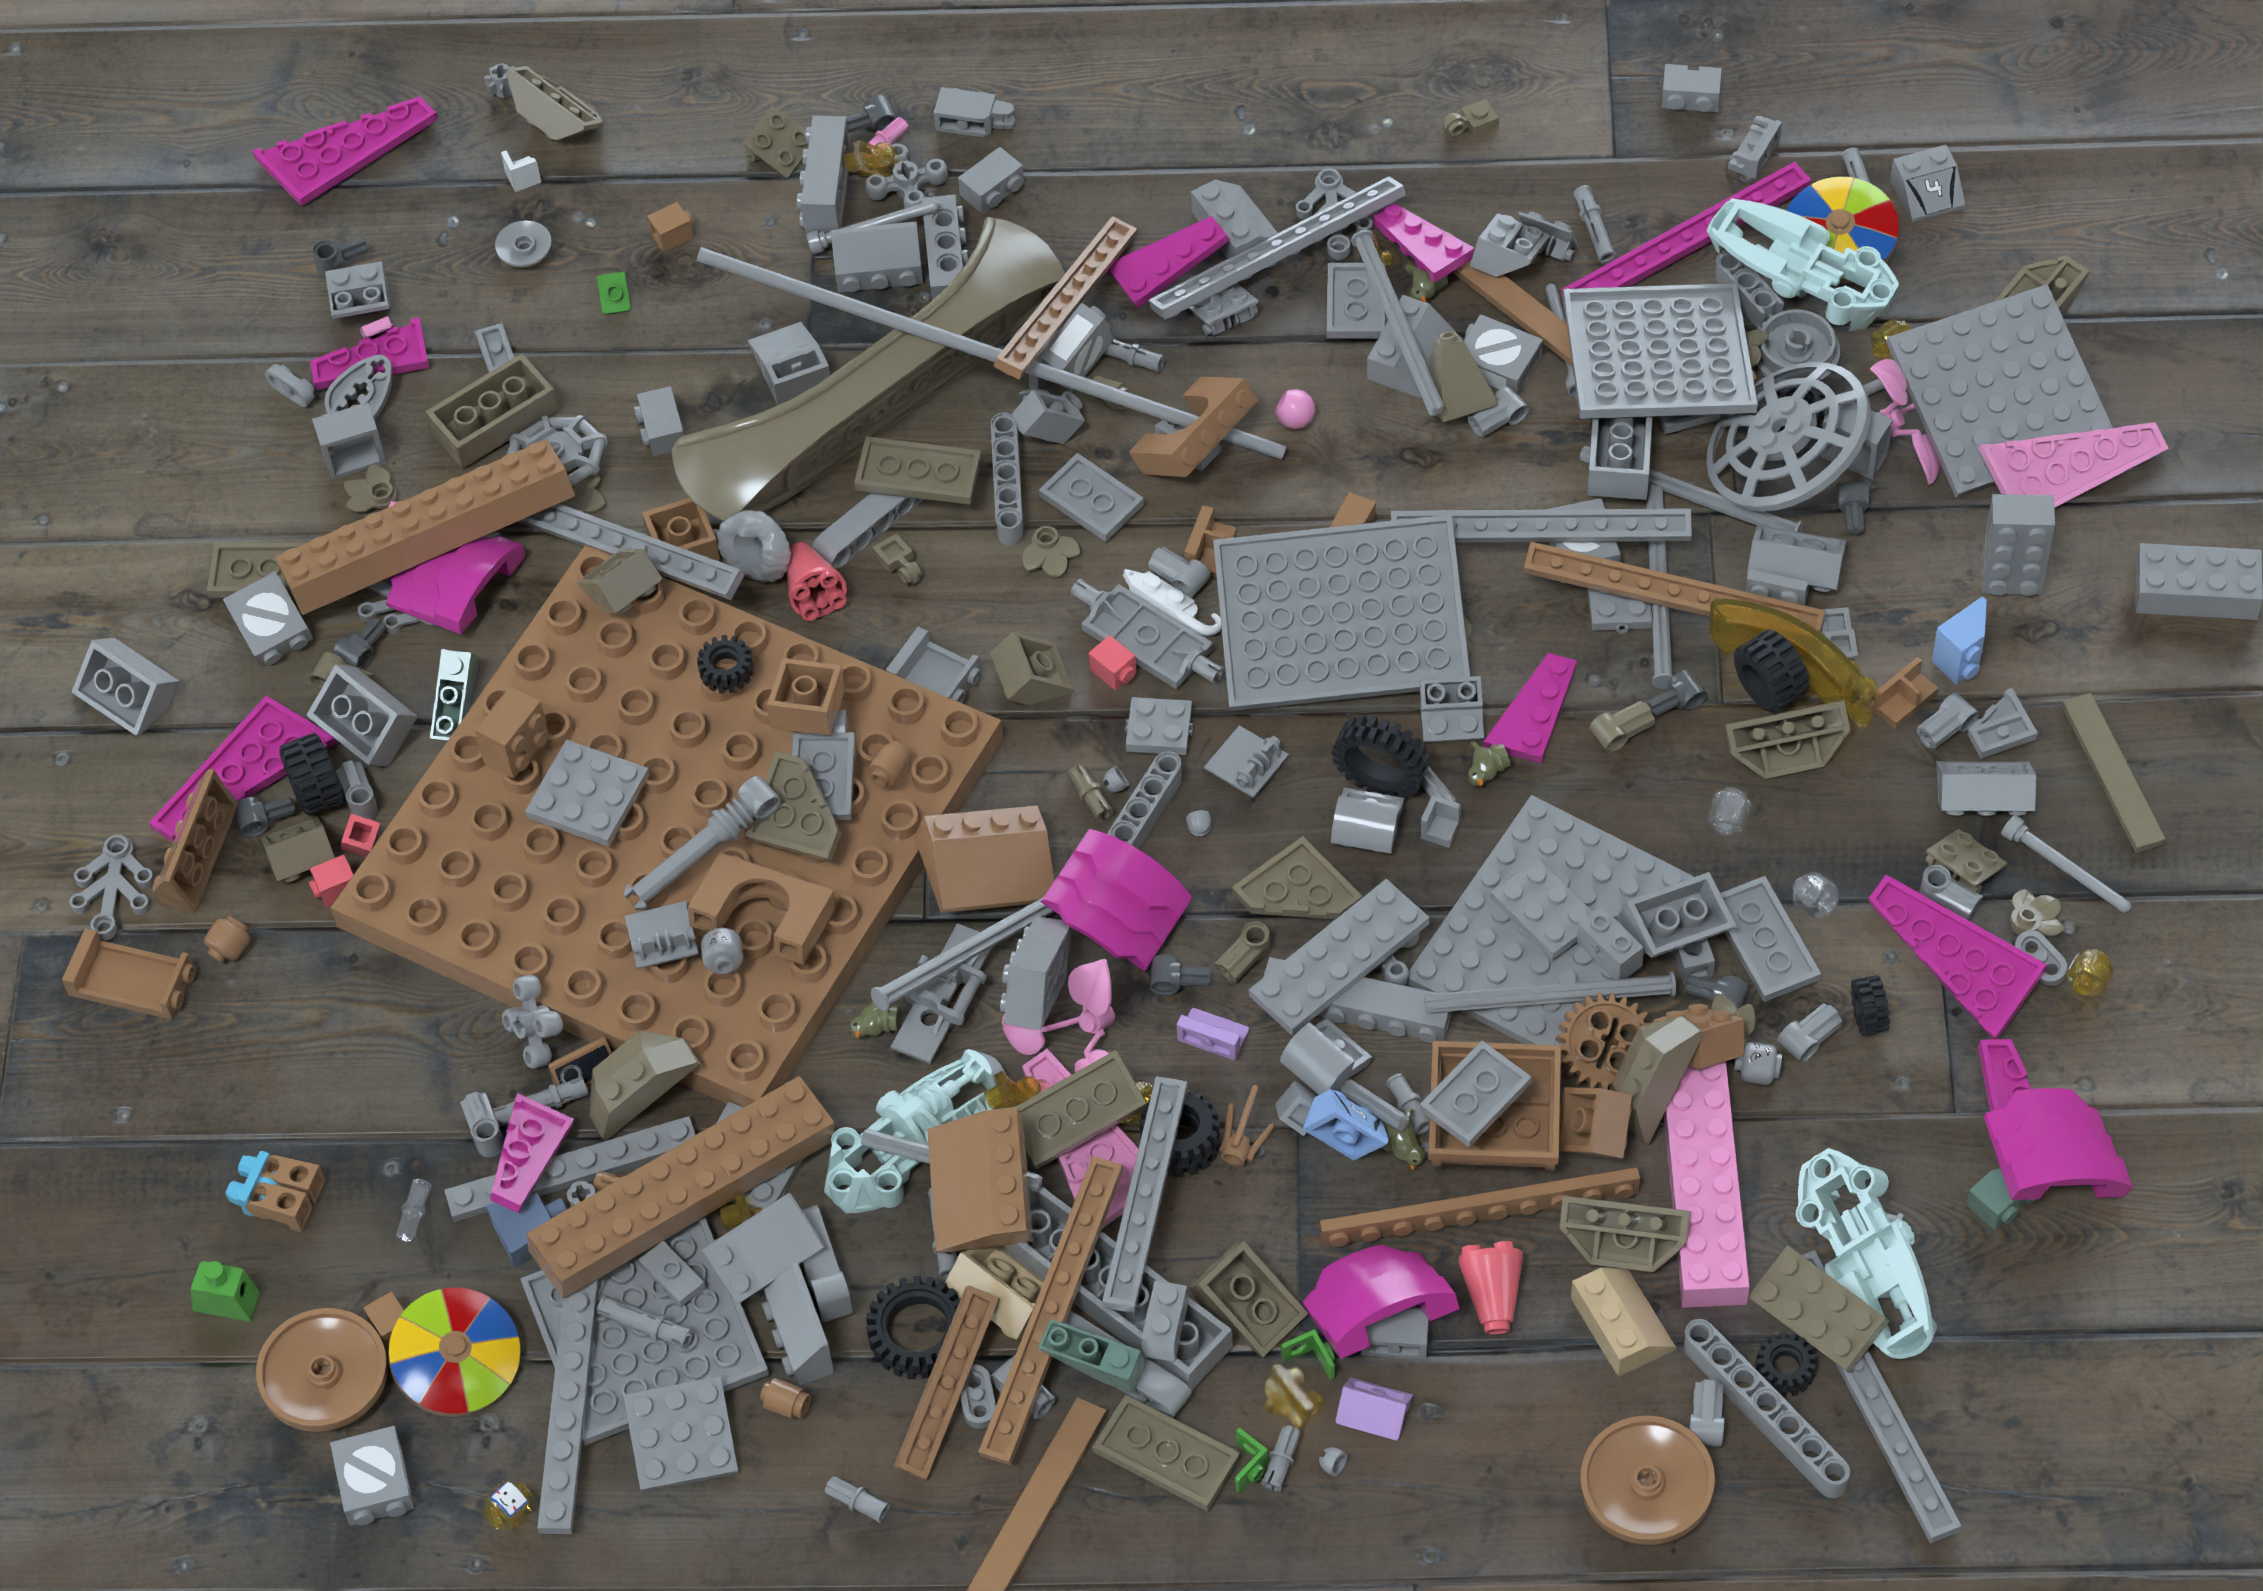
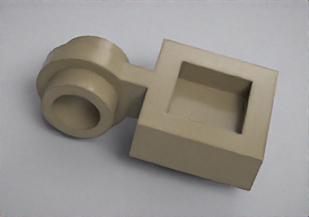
M1483 99L1461 108V115L1457 113L1447 115L1443 120V128L1447 134H1451L1453 137L1461 135L1467 127L1475 135L1498 126L1499 118L1487 99Z
M897 533L872 547L873 555L889 573L899 568L897 570L898 575L905 585L909 583L913 585L919 581V578L922 576L919 566L915 561L909 562L914 559L913 551Z

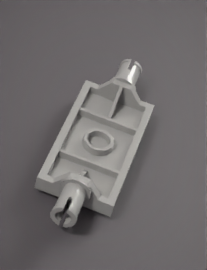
M1082 579L1077 580L1079 585L1076 583L1073 585L1070 593L1071 596L1086 603L1091 609L1089 616L1081 623L1082 630L1100 642L1109 635L1135 655L1138 666L1176 690L1193 672L1209 680L1212 684H1216L1223 676L1224 668L1206 658L1213 650V642L1120 584L1111 592L1099 591Z

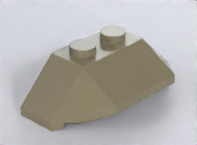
M528 66L507 70L506 75L517 112L525 117L529 124L537 126L545 132L548 138L560 141L602 127L603 121L600 114L561 85L543 75L536 74Z
M2066 255L2055 260H2046L2026 265L1995 301L2048 284L2063 317L2070 309L2090 270Z
M1845 700L1760 716L1725 725L1731 756L1763 779L1824 767L1843 739L1851 731Z
M1684 1016L1639 1027L1612 1082L1615 1091L1632 1095V1112L1629 1117L1628 1129L1644 1143H1650L1704 1034L1701 1028Z
M638 1031L593 1068L589 1116L603 1140L607 1141L700 1064L686 1039Z
M1563 1196L1559 1228L1591 1265L1656 1272L1687 1244L1691 1211Z

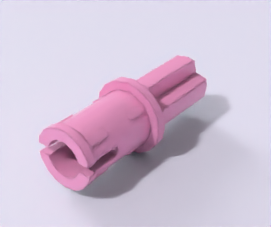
M898 117L882 131H877L875 137L859 149L862 159L871 164L873 160L886 149H889L897 139L908 131L907 122Z

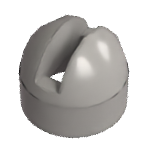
M1117 766L1112 767L1103 776L1102 782L1104 785H1108L1106 789L1111 793H1118L1129 786L1127 777Z
M1194 811L1186 816L1188 830L1193 835L1204 836L1208 834L1211 829V817L1208 811Z
M1326 1448L1323 1450L1325 1453L1324 1458L1319 1457V1464L1325 1472L1336 1477L1344 1470L1348 1455L1338 1448Z

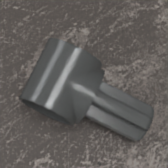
M883 95L873 96L866 101L863 106V112L846 117L848 133L868 126L870 130H875L876 132L886 128L896 119L888 99Z
M358 238L339 246L337 242L321 240L312 248L317 271L323 277H326L325 271L341 269L345 266V260L368 252V246L364 238Z
M1838 482L1837 508L1846 516L1847 531L1852 533V535H1858V533L1863 532L1865 529L1863 512L1869 507L1868 482Z
M378 618L371 619L358 635L352 634L351 636L344 635L336 643L333 653L340 656L346 664L365 670L373 658L371 646L385 631L386 626Z
M1683 670L1672 677L1668 683L1667 691L1648 700L1647 704L1654 716H1658L1675 706L1679 709L1684 708L1690 711L1699 707L1706 700L1708 694L1690 670Z
M247 797L238 801L239 804L235 815L241 835L246 838H254L267 831L268 821L294 814L296 809L291 797L263 804L262 800L258 798Z
M1167 954L1157 955L1152 959L1150 990L1155 994L1168 996L1180 990L1181 985L1208 986L1211 983L1210 968L1182 967L1177 957Z
M1689 975L1684 985L1686 993L1711 1000V1006L1715 997L1720 994L1731 999L1738 1009L1742 1007L1749 988L1744 980L1730 975L1724 976L1722 979L1719 978L1717 983Z

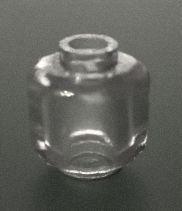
M1725 787L1723 791L1714 794L1708 812V820L1716 826V832L1724 835H1733L1734 831L1737 832L1745 829L1752 808L1747 794L1731 787Z
M1809 872L1795 881L1793 885V902L1810 916L1819 918L1829 915L1838 906V887L1817 872Z

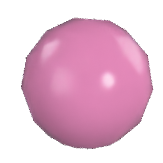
M1287 390L1276 407L1275 415L1286 428L1294 430L1304 428L1314 418L1316 412L1315 403L1312 397L1303 390Z

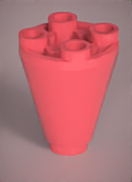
M798 542L793 544L789 548L791 556L787 571L789 603L794 611L801 615L804 620L813 621L818 617L828 615L834 610L842 608L847 601L845 597L847 592L846 582L842 575L807 543Z
M1511 1241L1494 1243V1248L1481 1249L1480 1245L1462 1247V1254L1458 1258L1459 1267L1480 1325L1484 1327V1333L1496 1335L1510 1332V1324L1513 1323L1523 1251L1514 1248Z

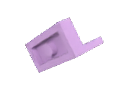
M1192 1008L1188 1016L1181 1015L1177 1023L1178 1041L1236 1061L1249 1034V1027L1196 1008Z
M1350 1377L1342 1389L1336 1423L1392 1440H1398L1405 1414L1411 1406L1413 1394Z

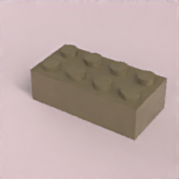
M521 353L425 411L431 434L463 469L509 441L512 434H519L542 420V416H550L559 409L554 388Z

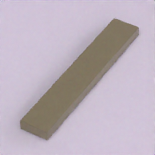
M2088 693L2064 700L2062 702V709L2135 853L2165 845L2166 838L2093 695Z

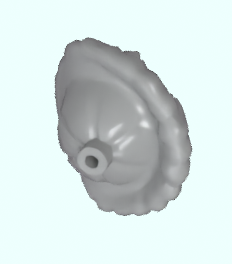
M754 510L741 511L720 524V529L717 532L718 549L722 557L726 559L727 564L740 569L745 574L744 577L753 579L756 582H775L788 571L791 550L789 549L786 534L781 530L779 524L773 518L767 516L766 513Z

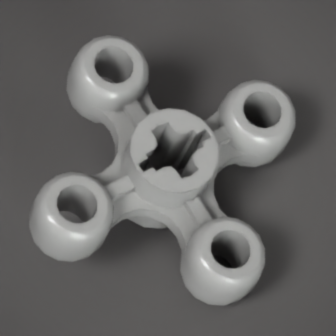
M899 143L893 144L887 151L888 163L893 168V174L886 178L880 174L869 176L865 182L866 194L870 199L878 201L884 199L888 192L895 191L898 196L903 198L904 209L922 204L921 198H925V196L920 191V185L924 182H929L932 185L943 184L948 177L947 165L941 159H932L924 168L918 169L916 164L910 161L907 147Z
M522 976L514 980L513 992L517 1000L522 1001L523 1006L506 1009L502 1013V1022L505 1029L509 1032H515L518 1038L528 1037L529 1045L524 1048L523 1057L526 1065L531 1069L550 1064L552 1053L548 1044L542 1042V1038L560 1034L563 1029V1022L558 1012L550 1011L546 1005H536L535 998L541 994V984L537 976Z

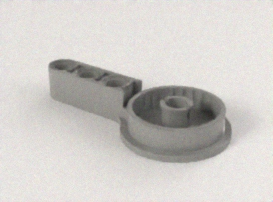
M1727 250L1718 254L1715 270L1717 284L1737 283L1742 312L1757 329L1764 331L1768 336V339L1758 346L1762 357L1758 364L1755 365L1764 377L1780 369L1801 363L1822 362L1838 366L1840 345L1831 325L1824 318L1806 310L1793 309L1783 311L1784 302L1754 269L1735 258ZM1813 371L1788 376L1775 382V384L1791 378H1807ZM1826 372L1819 381L1824 382L1833 372Z

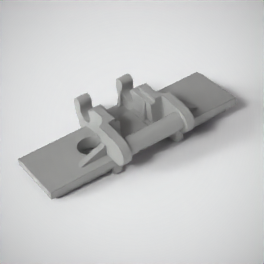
M956 924L941 954L980 932ZM993 947L905 995L906 1001L913 1006L894 1039L891 1049L931 1064L948 1030L954 1024H963L965 1020L963 1015L979 985L985 983L987 976L981 969ZM922 955L918 961V967L928 962L929 958ZM965 983L966 985L953 1009L948 1008L958 986ZM929 1013L938 1016L936 1024L931 1026L924 1025L921 1022L922 1018Z

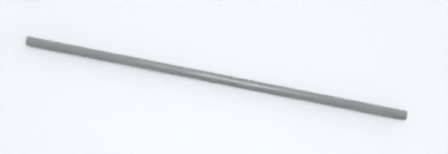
M703 247L700 248L696 261L992 362H995L997 356L1002 351V349ZM1034 361L1025 372L1183 427L1189 426L1199 418V416L1038 361ZM1232 428L1222 439L1282 460L1286 449L1285 445Z

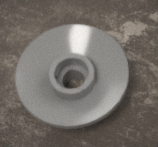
M527 220L509 224L500 231L495 241L498 257L504 263L514 267H528L539 263L549 254L552 247L551 235L547 228L540 223Z

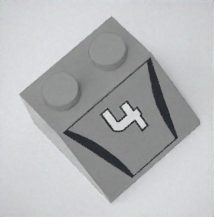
M1947 145L1893 159L1890 182L1911 223L1965 208L1958 167Z

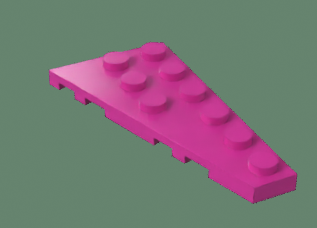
M416 97L388 106L385 112L373 116L371 113L361 115L360 120L348 124L345 120L305 133L301 139L289 143L283 140L277 142L276 147L262 151V148L252 150L255 160L302 207L438 120L437 113L421 97Z
M266 695L149 822L150 827L155 832L174 842L177 823L183 820L187 810V798L191 792H194L198 781L208 769H212L217 773L238 802L241 799L254 795L286 775L279 754L281 745L314 732L321 738L326 750L336 745L337 741L325 730Z
M1888 875L1884 876L1869 897V904L1991 1039H1999L2046 972L2047 964Z

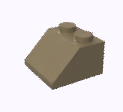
M622 548L576 583L604 612L622 614L633 606L632 601L637 597H645L657 588L655 584L661 581L662 577L644 549Z
M1012 631L990 652L995 665V671L1003 685L1004 694L1010 701L1030 706L1070 694L1074 690L1054 642Z
M318 816L260 836L277 881L282 879L285 883L294 881L301 877V872L310 870L311 867L335 858Z

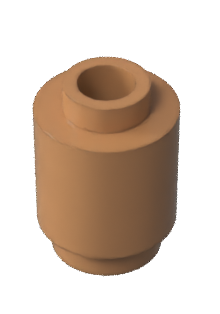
M891 741L889 744L884 745L868 767L870 779L881 787L893 786L909 764V750L897 741Z
M774 1378L771 1382L764 1384L760 1400L763 1401L764 1409L790 1419L795 1417L802 1419L809 1409L811 1394L806 1393L802 1387Z

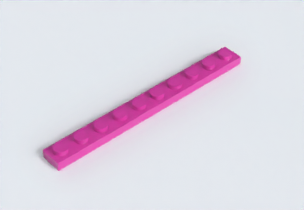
M1794 161L1563 289L1630 287L1712 242L1707 233L1708 225L1722 206L1731 198L1775 207L1811 185L1812 180ZM1738 217L1736 226L1739 227L1746 222Z

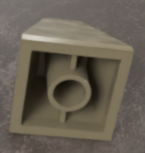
M1454 331L1440 334L1439 338L1434 340L1429 365V372L1444 404V412L1437 414V416L1443 422L1497 406L1498 402L1462 338Z

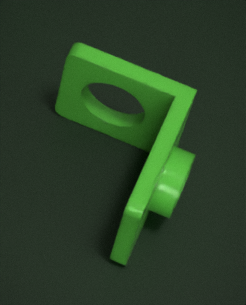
M625 271L597 275L602 312L609 314L630 310L631 306Z
M1315 1329L1281 1345V1357L1284 1362L1314 1350L1330 1380L1335 1378L1334 1353L1328 1342L1322 1343ZM1304 1343L1298 1349L1290 1351L1294 1346Z
M1238 1428L1236 1431V1444L1253 1457L1235 1477V1490L1240 1494L1251 1482L1256 1483L1263 1476L1265 1467L1268 1464V1449L1241 1428Z

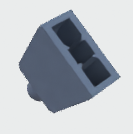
M532 1191L519 1213L497 1203H491L486 1206L490 1221L515 1268L532 1258L528 1251L527 1232L567 1210L561 1198L544 1206L535 1191Z

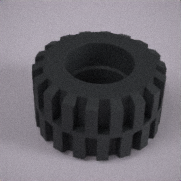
M1767 629L1734 651V665L1741 684L1749 696L1764 710L1770 713H1778L1809 692V675L1801 656L1794 646L1777 631Z
M315 732L280 746L279 754L289 782L302 811L307 816L343 803V792L321 738Z
M1187 1089L1179 1125L1189 1126L1196 1133L1187 1139L1175 1140L1167 1175H1170L1171 1172H1176V1177H1183L1184 1172H1189L1190 1176L1194 1175L1197 1168H1200L1202 1171L1206 1169L1208 1161H1214L1216 1151H1219L1220 1127L1217 1110L1213 1109V1104L1209 1099L1203 1101L1201 1093L1196 1092L1195 1095H1192L1191 1090ZM1148 1107L1142 1110L1141 1120H1139L1140 1141Z

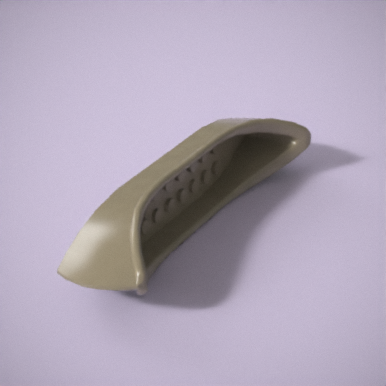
M987 217L984 220L976 248L966 265L946 289L921 311L912 316L911 319L998 348L1024 325L1064 276V271L1048 244L1036 234L1012 222ZM894 329L821 383L795 398L759 414L681 436L676 440L672 448V460L676 477L692 502L718 520L725 521L741 511L754 510L764 512L793 497L826 476L863 449L866 436L878 438L984 359Z

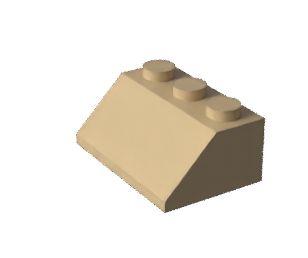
M999 1246L970 1249L961 1252L945 1281L950 1289L953 1288L957 1292L958 1298L962 1297L965 1287L969 1285L998 1298L990 1320L1001 1327L1002 1332L1006 1336L1016 1340L1023 1337L1044 1282Z
M1599 1268L1572 1281L1571 1300L1618 1377L1676 1350V1346L1629 1269Z

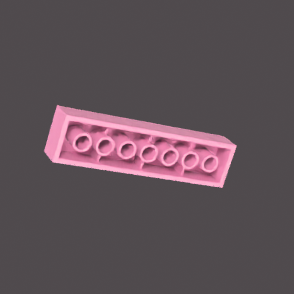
M1726 1061L1703 1069L1688 1066L1663 1115L1672 1209L1691 1211L1687 1244L1677 1252L1682 1308L1747 1305L1749 1278Z

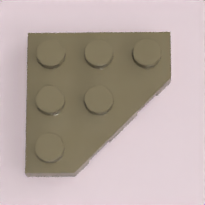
M775 751L765 781L781 798V803L777 810L769 817L764 819L753 817L754 822L748 824L744 836L750 841L831 862L841 832L808 763L801 757Z
M1304 836L1232 886V894L1251 914L1335 920L1363 898Z

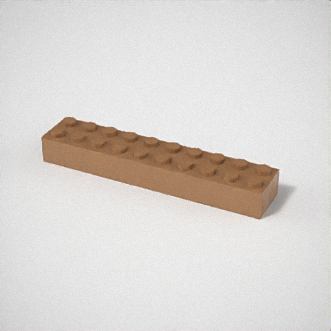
M548 439L535 442L529 447L513 454H507L490 464L480 466L460 477L452 478L437 487L424 490L407 500L399 501L393 506L377 513H371L361 520L344 525L324 536L316 537L301 546L288 549L284 553L275 556V559L301 614L304 615L570 499L575 494L566 469Z
M798 1076L527 1232L528 1251L562 1299L828 1145L831 1143L835 1122L801 1077Z

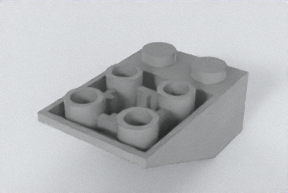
M802 322L747 340L777 405L795 398L830 376L829 365L818 343Z

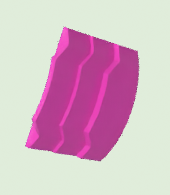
M485 535L391 576L390 579L393 587L386 600V606L461 635L477 616L475 597L496 572L507 576L513 573L525 558L524 547L520 543L501 536L491 538Z
M1089 829L1041 903L1061 915L1065 925L1089 937L1116 959L1125 958L1145 971L1186 909L1192 896L1167 869L1144 852L1116 837Z
M2034 1088L2017 1090L2004 1108L1987 1112L1983 1116L2011 1200L2040 1199L2050 1186L2092 1185L2096 1198L2125 1197L2133 1188L2124 1160L2117 1156L2110 1135L2106 1134L2099 1111L2089 1107L2071 1089Z
M1384 1245L1362 1249L1325 1267L1320 1274L1315 1289L1302 1301L1303 1307L1340 1359L1370 1347L1365 1326L1412 1306L1418 1305L1429 1321L1459 1309L1456 1293L1444 1277L1439 1276L1434 1268L1429 1266L1419 1252H1403Z

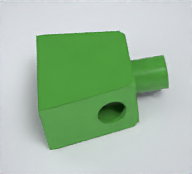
M203 1261L199 1264L191 1286L192 1310L251 1322L261 1293L245 1270L222 1265L217 1261Z

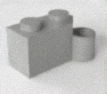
M1032 390L1012 412L1018 424L1017 427L1023 435L1065 444L1085 422L1079 411L1082 408L1081 401L1069 391H1065L1060 397Z

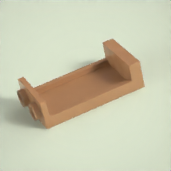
M85 928L62 978V982L68 996L172 1020L176 1009H180L183 1004L184 991L187 984L191 983L194 979L195 966L189 953L182 952L178 959L100 940L97 931Z

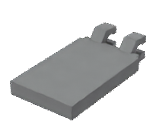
M838 710L831 736L806 732L793 733L792 755L801 757L808 763L834 819L851 820L855 733H848L846 710Z

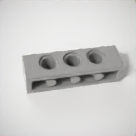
M955 194L921 198L922 203L937 200L940 203L939 210L923 215L932 300L948 287L968 261L967 250H961V245H966L965 227L959 228L958 224L964 222L962 205L956 206Z

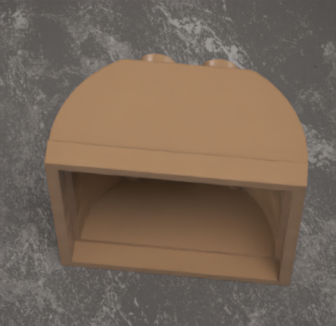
M1433 1041L1431 1092L1480 1042ZM1487 1043L1532 1077V1083L1470 1147L1430 1119L1428 1160H1432V1167H1441L1442 1164L1541 1167L1545 1168V1171H1555V1164H1558L1561 1045Z

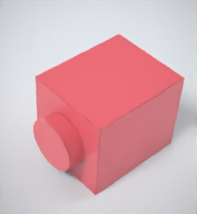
M1110 635L1088 653L1090 670L1114 690L1123 683L1127 684L1135 676V655Z
M351 814L341 841V850L366 858L376 844L380 833V823Z
M345 855L311 867L310 871L313 880L308 883L315 899L321 897L325 908L333 905L353 877Z

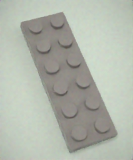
M1385 879L1249 989V996L1286 1031L1293 1035L1429 924V916L1390 881Z

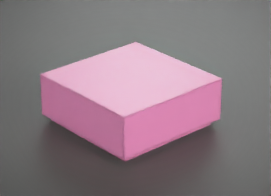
M387 316L362 326L359 330L364 339L391 328L392 324Z

